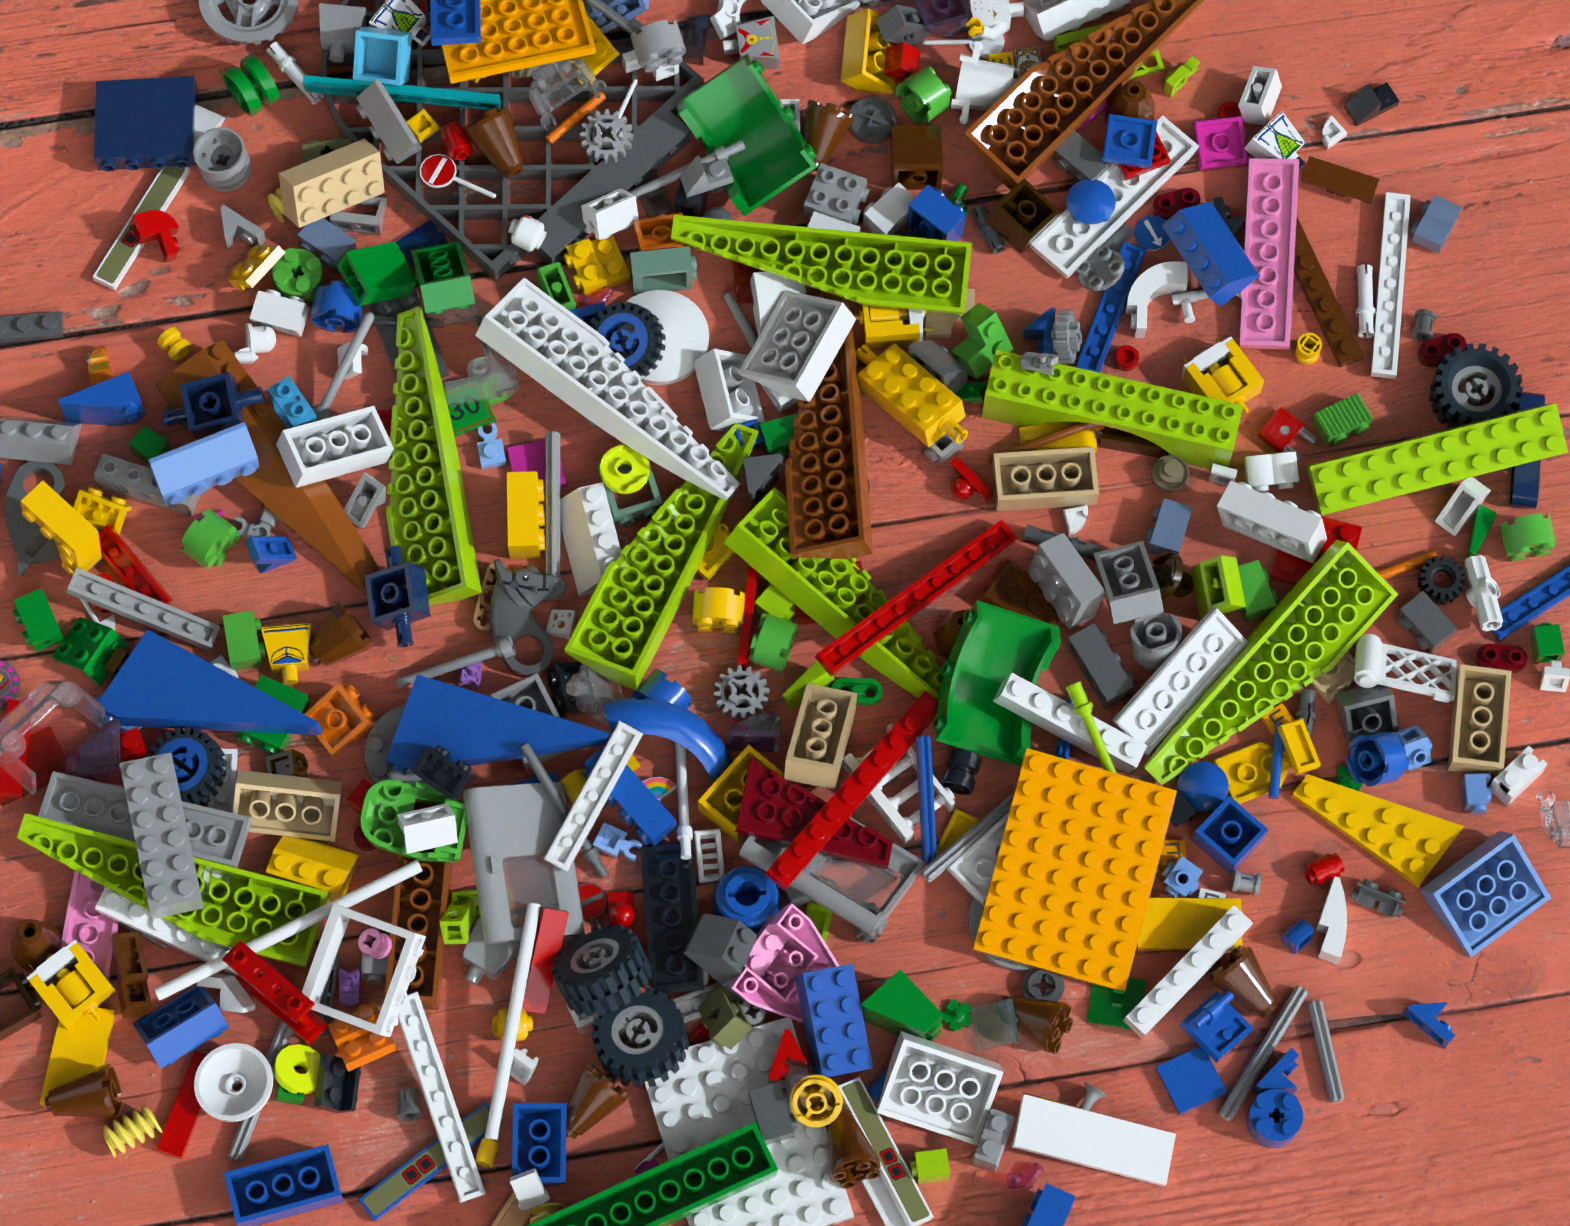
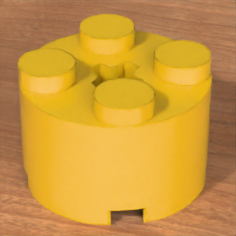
M720 587L705 588V593L700 594L699 589L695 590L692 623L697 625V630L700 632H712L713 628L723 629L724 633H738V628L742 627L745 594L740 591V596L734 594V589Z

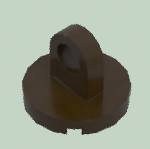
M1165 551L1154 558L1152 569L1160 588L1162 601L1171 595L1181 598L1193 591L1192 577L1183 570V561L1179 555ZM1180 581L1183 584V588L1179 585Z

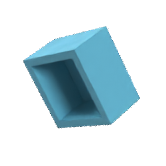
M363 27L356 30L353 80L374 82L379 79L384 84L399 86L408 82L412 32Z

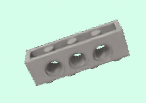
M103 453L93 475L97 487L192 517L201 494H193L185 497L180 503L165 505L150 468Z

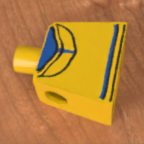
M311 624L261 627L272 673H282L284 685L297 684L298 672L309 669V653H311L309 645L313 637Z

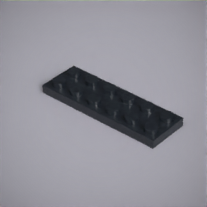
M691 842V858L686 860L681 859L680 844L640 848L648 958L652 968L650 969L652 973L650 978L651 988H653L655 995L659 991L669 994L705 990L703 969L684 954V950L699 921L693 844Z

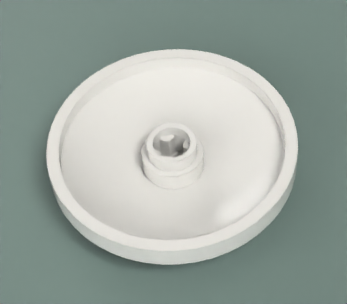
M668 290L646 291L627 300L626 302L640 305L656 315L659 319L658 323L662 324L664 328L661 332L666 336V340H662V344L666 345L665 351L661 350L660 355L663 356L662 360L656 361L657 368L655 370L650 369L648 376H641V382L650 385H669L679 382L694 373L695 366L693 361L706 354L709 346L708 324L699 307L687 297ZM625 325L617 330L619 333H621L620 329L634 332L635 327L633 325ZM618 351L623 358H628L635 353L630 351L628 355Z

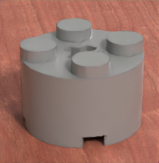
M667 20L647 24L641 27V33L636 35L633 32L630 36L639 66L643 67L647 73L658 70L659 65L668 63L669 66H674L683 61L682 56L686 53V48L678 23L674 20L673 24H668Z
M1161 612L1137 618L1130 630L1132 654L1145 670L1151 672L1157 670L1183 641L1181 623L1171 613L1167 615Z

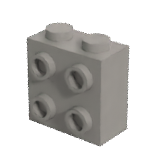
M821 163L804 203L803 215L811 218L815 211L850 224H857L861 215V210H859L861 202L866 203L870 189L867 188V179Z

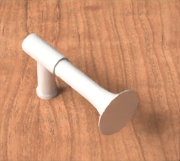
M1204 290L1171 295L1173 306L1182 305L1185 323H1193L1195 321L1191 302L1209 298ZM1240 291L1235 296L1242 300V292Z

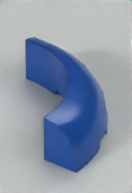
M635 698L603 703L611 734H613L619 721L643 734L672 740L688 749L699 759L708 772L711 781L719 778L733 762L722 738L707 725L706 721L681 706L657 699L649 701L636 700Z

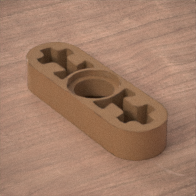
M494 562L486 569L481 587L482 593L479 594L473 616L474 628L481 634L492 632L490 623L481 626V621L479 620L484 619L486 609L489 610L488 617L490 621L491 604L485 602L484 596L494 590V575L491 574L496 573Z

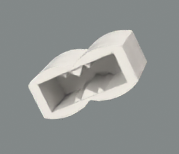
M1296 452L1256 455L1244 458L1246 483L1253 490L1258 492L1268 491V486L1278 485L1279 490L1294 488L1293 483L1299 482Z

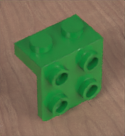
M80 617L58 645L53 654V659L80 670L94 684L101 686L108 676L104 667L117 646L126 650L129 644L112 628Z

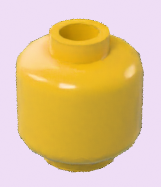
M508 1008L500 1009L497 1015L493 1016L492 1020L493 1033L501 1041L503 1040ZM523 1008L521 1010L516 1041L525 1040L528 1036V1031L533 1029L532 1017L527 1015Z

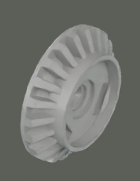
M242 0L198 1L202 18L205 20L207 27L215 32L216 36L219 38L223 37L232 44L239 42L241 45L247 46V43L258 45L261 44V41L267 39L271 41L278 33L282 34L285 32V28L288 24L291 25L294 15L298 11L299 0H255L252 4H245ZM225 2L234 18L230 22L223 17L219 9V5ZM276 6L278 10L273 17L262 23L271 9Z

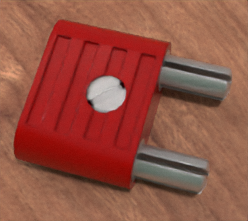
M1283 407L1278 409L1257 435V437L1278 453L1296 452L1297 461H1299L1301 455L1290 447L1297 436L1300 435L1310 444H1313L1317 438L1304 428V423Z

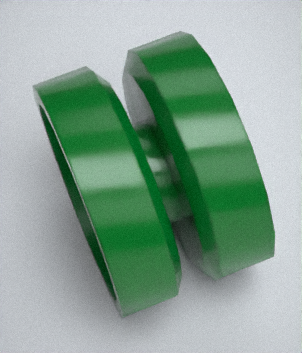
M252 53L240 60V68L231 65L221 72L231 95L249 117L262 110V102L270 106L281 98L271 75L261 61Z

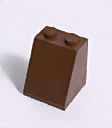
M925 123L921 126H910L908 124L891 126L892 188L899 182L907 190H923L927 185L933 189L941 190L943 154L940 125Z

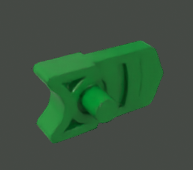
M985 382L966 383L955 395L962 401L983 403L982 393L987 389V385Z

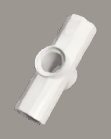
M1482 555L1470 556L1464 560V569L1470 587L1466 590L1467 599L1476 609L1481 630L1486 632L1497 630L1502 627L1503 622L1497 601L1501 594L1499 586L1490 576L1486 558Z

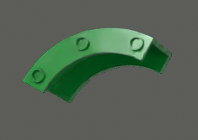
M746 54L675 103L678 114L696 139L702 137V143L707 149V155L713 153L714 149L718 147H727L737 141H743L746 149L729 156L727 160L734 182L724 185L731 201L743 216H746L817 168L814 160L817 155L811 145L806 144L794 123L793 118H795V114L788 105H783L762 72L765 70L758 59L752 60L749 54Z
M976 600L971 609L966 610L963 624L954 642L949 659L945 661L942 667L943 680L939 693L937 713L933 721L936 741L1020 766L1025 750L1027 748L1031 749L1032 722L998 705L993 700L1003 679L1011 673L1040 687L1037 684L1039 675L1042 670L1047 671L1052 658L1061 645L1059 626Z

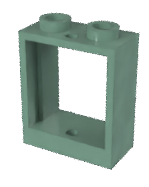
M690 246L630 253L634 296L651 290L682 291L693 289V280H697L696 255H691Z
M599 462V463H596V464H597V474H598V477H599V480H600V483H601V482H603V481H602V479H601V477H600V463H601V462ZM622 464L618 467V471L622 474H627L632 470L627 464ZM651 466L650 475L647 480L653 497L651 501L618 510L613 492L604 485L614 526H629L635 520L642 518L652 519V516L663 505Z

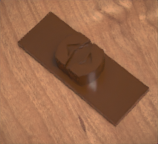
M1309 156L1301 181L1324 188L1327 192L1335 193L1341 197L1348 196L1371 204L1379 178Z

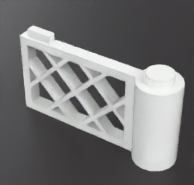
M1364 634L1356 641L1354 681L1363 688H1371L1379 684L1434 697L1433 700L1449 703V700L1454 701L1456 693L1457 660L1384 644L1378 636ZM1387 654L1396 655L1400 660L1393 662ZM1412 661H1421L1424 666L1418 668ZM1405 664L1412 672L1405 674L1399 667ZM1437 666L1448 667L1449 672L1443 674ZM1430 670L1436 678L1430 680L1424 672ZM1393 671L1399 678L1386 677V673ZM1417 676L1424 684H1416L1411 679ZM1442 682L1449 691L1439 689L1436 684Z

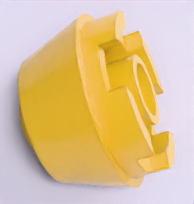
M822 1075L807 1076L793 1087L789 1099L790 1109L794 1117L806 1126H826L833 1122L841 1112L843 1105L841 1090L828 1077Z

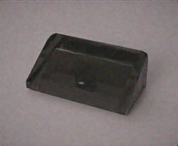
M711 15L687 17L683 37L686 53L682 56L685 63L704 65Z

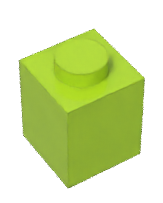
M770 584L755 601L754 611L761 616L765 613L791 621L795 615V603Z
M946 1148L915 1152L914 1161H910V1171L912 1177L917 1178V1184L949 1180L950 1168Z

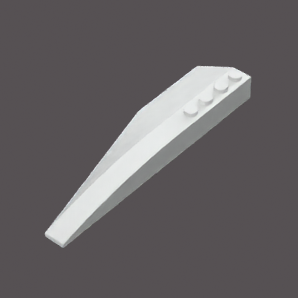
M523 278L484 317L475 336L604 431L656 464L725 501L739 487L740 483L720 461H714L709 456L708 448L704 444L699 445L692 437L693 432L687 426L683 427L676 420L678 416L651 387H646L641 382V376L635 370L631 371L623 363L625 359L619 352L614 353L608 347L610 343L604 336L526 278Z

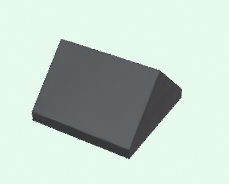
M772 454L743 458V479L749 511L768 494L783 474L782 455Z

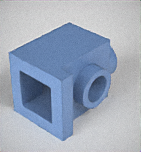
M1490 773L1465 774L1461 780L1463 812L1471 811V814H1484L1487 812L1486 806L1488 802H1491V788L1487 787L1491 779Z

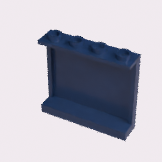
M195 77L96 81L94 160L98 171L112 172L118 169L138 170L140 168L162 169L175 166L186 168L196 165L193 155L195 97H198Z

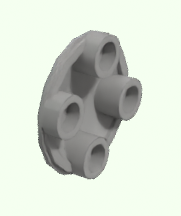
M1101 246L1076 269L1079 273V281L1087 290H1105L1113 286L1121 278L1125 262L1121 254L1115 250H1110L1108 246Z

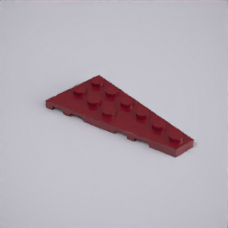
M751 757L735 832L790 845L827 802L799 785L791 784L779 777L780 774L773 770L769 771ZM849 817L819 852L887 869L893 842L869 827L861 826Z

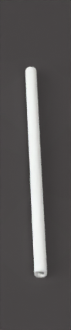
M415 860L246 943V945L255 953H258L327 919L333 904L349 908L422 872V868L418 860ZM226 954L154 988L159 1001L229 967L222 960Z

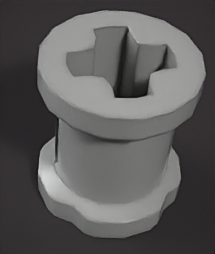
M1236 869L1232 892L1236 893L1237 890L1253 893L1254 896L1258 897L1262 874H1246Z

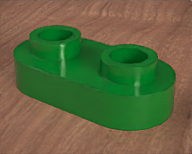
M839 678L832 685L833 689L857 693L856 706H873L879 703L882 698V686L875 679ZM872 691L874 696L867 697L865 692Z

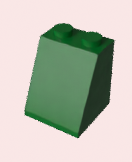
M901 969L861 1004L865 1022L898 1036L902 1031L933 1042L942 1033L940 1029L943 1026L944 1014Z

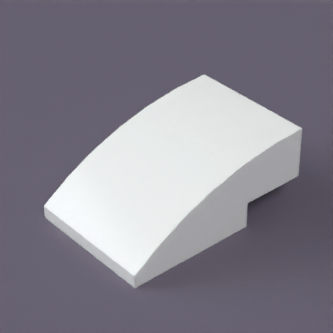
M754 272L752 274L750 285L754 300L753 313L758 337L784 291L806 294L804 284L768 272Z

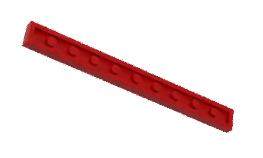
M1001 519L818 652L815 656L816 660L830 677L1011 546L1018 538Z
M927 691L920 695L766 871L765 875L784 891L788 889L916 742V737L921 736L934 721L937 713V699Z

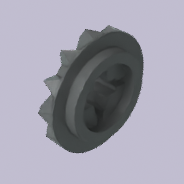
M1032 968L1023 979L1024 997L1058 1001L1064 992L1062 976L1046 970ZM1042 977H1044L1046 985L1052 987L1051 989H1046L1044 996H1042L1039 988L1032 987L1040 985Z

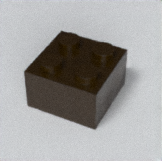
M1024 178L994 205L985 221L1021 254L1054 222L1060 211Z

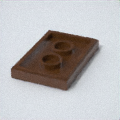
M1009 561L1003 566L980 600L984 603L1049 624L1056 625L1060 620L1056 609L1051 602L1045 599L1039 583L1034 582L1029 573Z

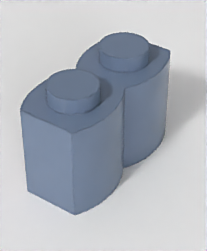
M1437 195L1433 197L1432 201L1427 200L1421 211L1424 214L1421 221L1416 219L1411 229V233L1414 234L1412 242L1439 254L1460 215L1462 207Z

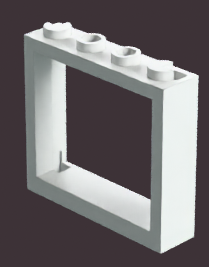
M333 904L302 993L315 1003L311 1008L314 1011L373 1033L391 1037L394 1025H398L397 1017L400 1008L404 1006L407 1000L406 991L409 983L415 977L416 963L424 952L422 946L426 936ZM350 918L406 938L376 1024L320 1004Z

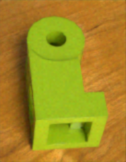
M452 901L439 921L444 944H467L470 939L468 932L472 924L475 923L477 916L474 901H469L468 903Z

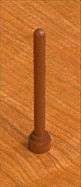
M1077 422L999 453L1032 451L1087 429L1099 431L1104 429L1105 426ZM993 455L989 457L990 464H992Z

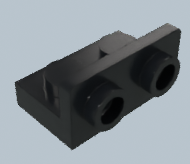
M560 662L547 671L546 682L548 687H550L552 702L560 718L563 719L567 714L591 713L595 709L586 667L583 663Z
M428 745L411 772L450 800L455 801L467 782L474 779L475 775L470 772L472 767L460 759L455 762L449 757L451 753L442 746L437 745L435 748Z
M328 1053L321 1054L314 1106L334 1113L355 1111L358 1100L361 1066L348 1072L341 1057Z

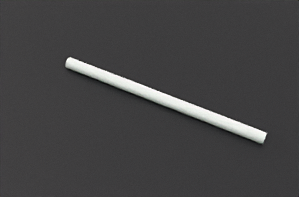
M528 903L485 1133V1138L491 1140H498L541 907V905L535 903Z

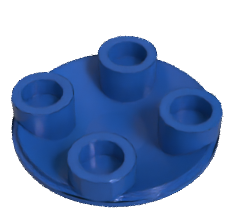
M1085 179L1071 187L1067 194L1066 204L1072 219L1076 223L1093 225L1110 220L1115 210L1116 199L1112 189L1104 182L1095 179L1092 181Z
M1196 762L1183 770L1178 779L1177 789L1197 812L1215 811L1226 799L1229 783L1226 774L1219 766L1210 762Z

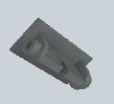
M1364 878L1363 882L1357 880L1356 885L1360 886V890L1354 889L1351 896L1355 903L1372 909L1375 900L1380 901L1377 909L1378 912L1392 918L1395 916L1400 918L1403 907H1400L1399 904L1400 902L1406 904V899L1402 898L1403 893L1391 888L1387 892L1378 888V883Z

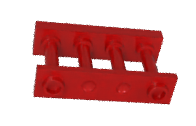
M241 940L222 958L223 962L239 974L236 979L243 989L309 1045L328 1027L327 1023L311 1010L315 1003Z

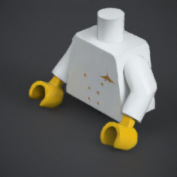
M967 0L969 21L965 25L970 27L968 34L972 39L982 37L993 41L1010 30L1011 17L1024 16L1023 2Z

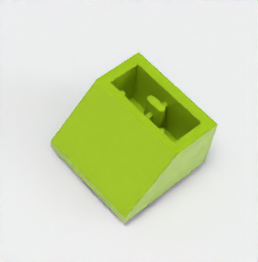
M1219 555L1199 562L1191 570L1200 620L1213 607L1217 608L1222 614L1246 607L1237 559L1235 557Z

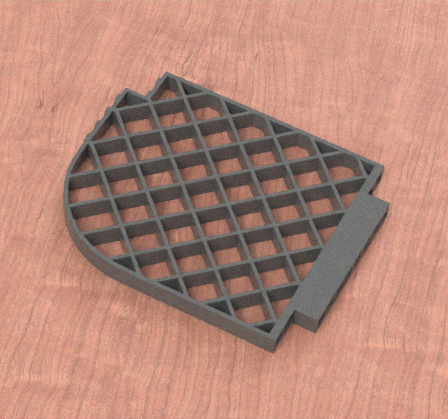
M344 0L341 5L356 7L362 0ZM376 0L374 12H366V27H369V21L382 7V0ZM428 11L424 27H431V11ZM635 18L628 20L640 30L643 27ZM419 43L418 49H411L410 65H417V86L424 87V65H446L442 49H424V46H421ZM633 44L632 48H616L620 54L610 63H622V54L634 50ZM322 49V77H328L329 66L354 65V53L345 52L344 61L338 63L329 59L330 51ZM570 59L546 64V87H509V72L503 73V87L466 88V81H461L460 88L440 89L500 94L503 108L507 107L508 110L509 102H546V126H514L518 141H546V165H522L524 170L521 173L506 179L505 175L501 174L493 165H466V159L460 160L459 166H456V177L460 179L503 180L502 204L465 205V186L459 184V205H429L422 198L423 180L420 177V167L423 162V149L416 153V166H387L381 161L383 179L452 242L460 241L463 252L495 281L500 279L529 252L513 243L508 245V219H520L523 215H528L543 223L544 231L547 232L546 237L539 250L535 248L533 251L548 265L560 262L564 258L563 255L567 254L566 246L582 241L589 235L585 232L587 225L583 221L582 205L617 189L631 191L643 185L691 141V130L676 117L678 111L675 103L704 84V79L682 61L679 64V73L675 74V86H637L636 84L629 101H632V131L630 133L633 134V141H629L632 144L631 150L625 149V157L618 155L617 162L609 158L608 163L605 164L603 159L596 166L594 154L589 156V164L552 165V144H549L545 139L557 127L552 126V102H587L599 91L606 97L602 102H623L630 86H594L593 77L589 81V87H552V64H571ZM637 70L632 71V81L634 79L637 80ZM680 76L687 82L683 87H680ZM325 94L329 113L340 135L344 138H350L352 143L365 138L368 142H373V146L380 151L382 139L376 140L369 127H347L334 105L359 104L356 99L357 97ZM394 101V103H411V102ZM637 101H666L640 126L637 125ZM417 103L418 113L423 109V104ZM460 107V125L462 127L466 125V108ZM594 109L589 112V116H591V117H593V118H594ZM574 125L556 141H583L580 139V132H584L582 125ZM439 127L437 132L423 142H443L441 138L443 127ZM592 130V132H591V134H590L591 142L593 141V136H592L593 130ZM581 179L552 206V180ZM509 180H546V204H508ZM404 181H416V192ZM502 219V244H472L465 237V220ZM447 220H459V231Z

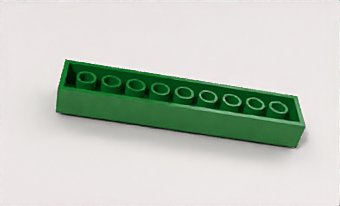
M753 1122L527 1226H668L775 1177L778 1168L756 1122Z

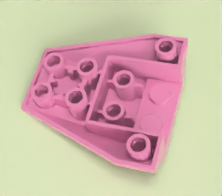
M789 903L767 921L758 932V938L740 975L731 980L730 988L751 1005L803 1023L794 975L837 967L839 964L812 920L792 903Z

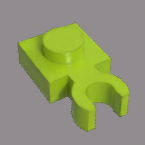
M1192 56L1184 66L1181 65L1176 71L1171 70L1164 79L1165 86L1163 92L1171 98L1187 82V79L1199 69L1197 65L1200 61Z

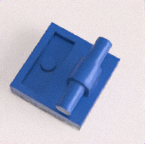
M1228 990L1222 995L1216 991L1179 1025L1216 1063L1254 1029L1229 1004L1234 999V996Z

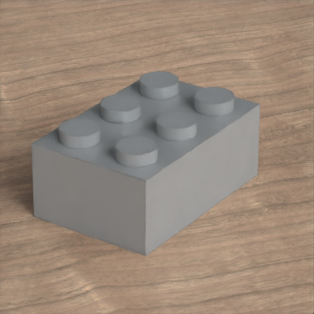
M1062 533L1038 545L1028 568L1029 575L1034 582L1039 583L1045 599L1051 602L1056 609L1059 619L1065 622L1068 628L1071 629L1094 618L1106 591L1067 536Z
M1143 541L1093 553L1097 575L1101 586L1106 591L1104 596L1114 624L1164 612L1160 588Z
M538 673L491 694L493 698L560 718ZM564 752L539 755L537 757L542 763ZM519 758L525 770L531 768L526 758Z

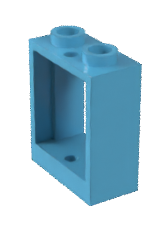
M290 376L267 388L271 406L288 429L317 421L316 414Z

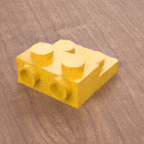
M613 234L606 239L590 241L587 238L566 246L567 254L563 255L568 269L573 268L575 273L572 276L577 290L582 289L584 296L631 280V275Z

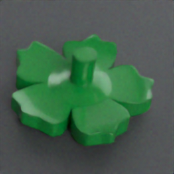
M1340 765L1336 769L1337 777L1340 778L1337 784L1359 791L1362 783H1358L1352 778L1347 766Z
M956 999L950 1000L946 1007L948 1011H942L945 1024L950 1023L949 1030L956 1032L961 1030L962 1026L969 1028L972 1024V1016L968 1015L972 1011L970 1004L961 1003L959 1007Z

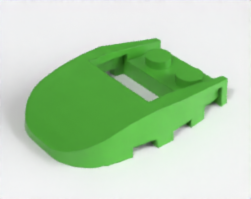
M386 780L376 783L368 790L363 803L360 823L366 839L379 849L418 861L459 862L467 826V817L464 801L458 799L452 801L438 790L428 787L426 783L416 782V784L402 783L401 780ZM415 799L436 804L448 803L455 815L458 843L435 847L433 853L418 851L407 854L405 851L404 834L398 824L397 814L413 811Z

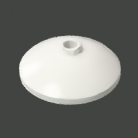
M242 1043L226 1044L211 1051L200 1063L194 1079V1091L200 1106L213 1118L225 1122L242 1121L255 1115L266 1104L273 1088V1072L268 1060L256 1048ZM242 1084V1088L239 1091H235V1086Z

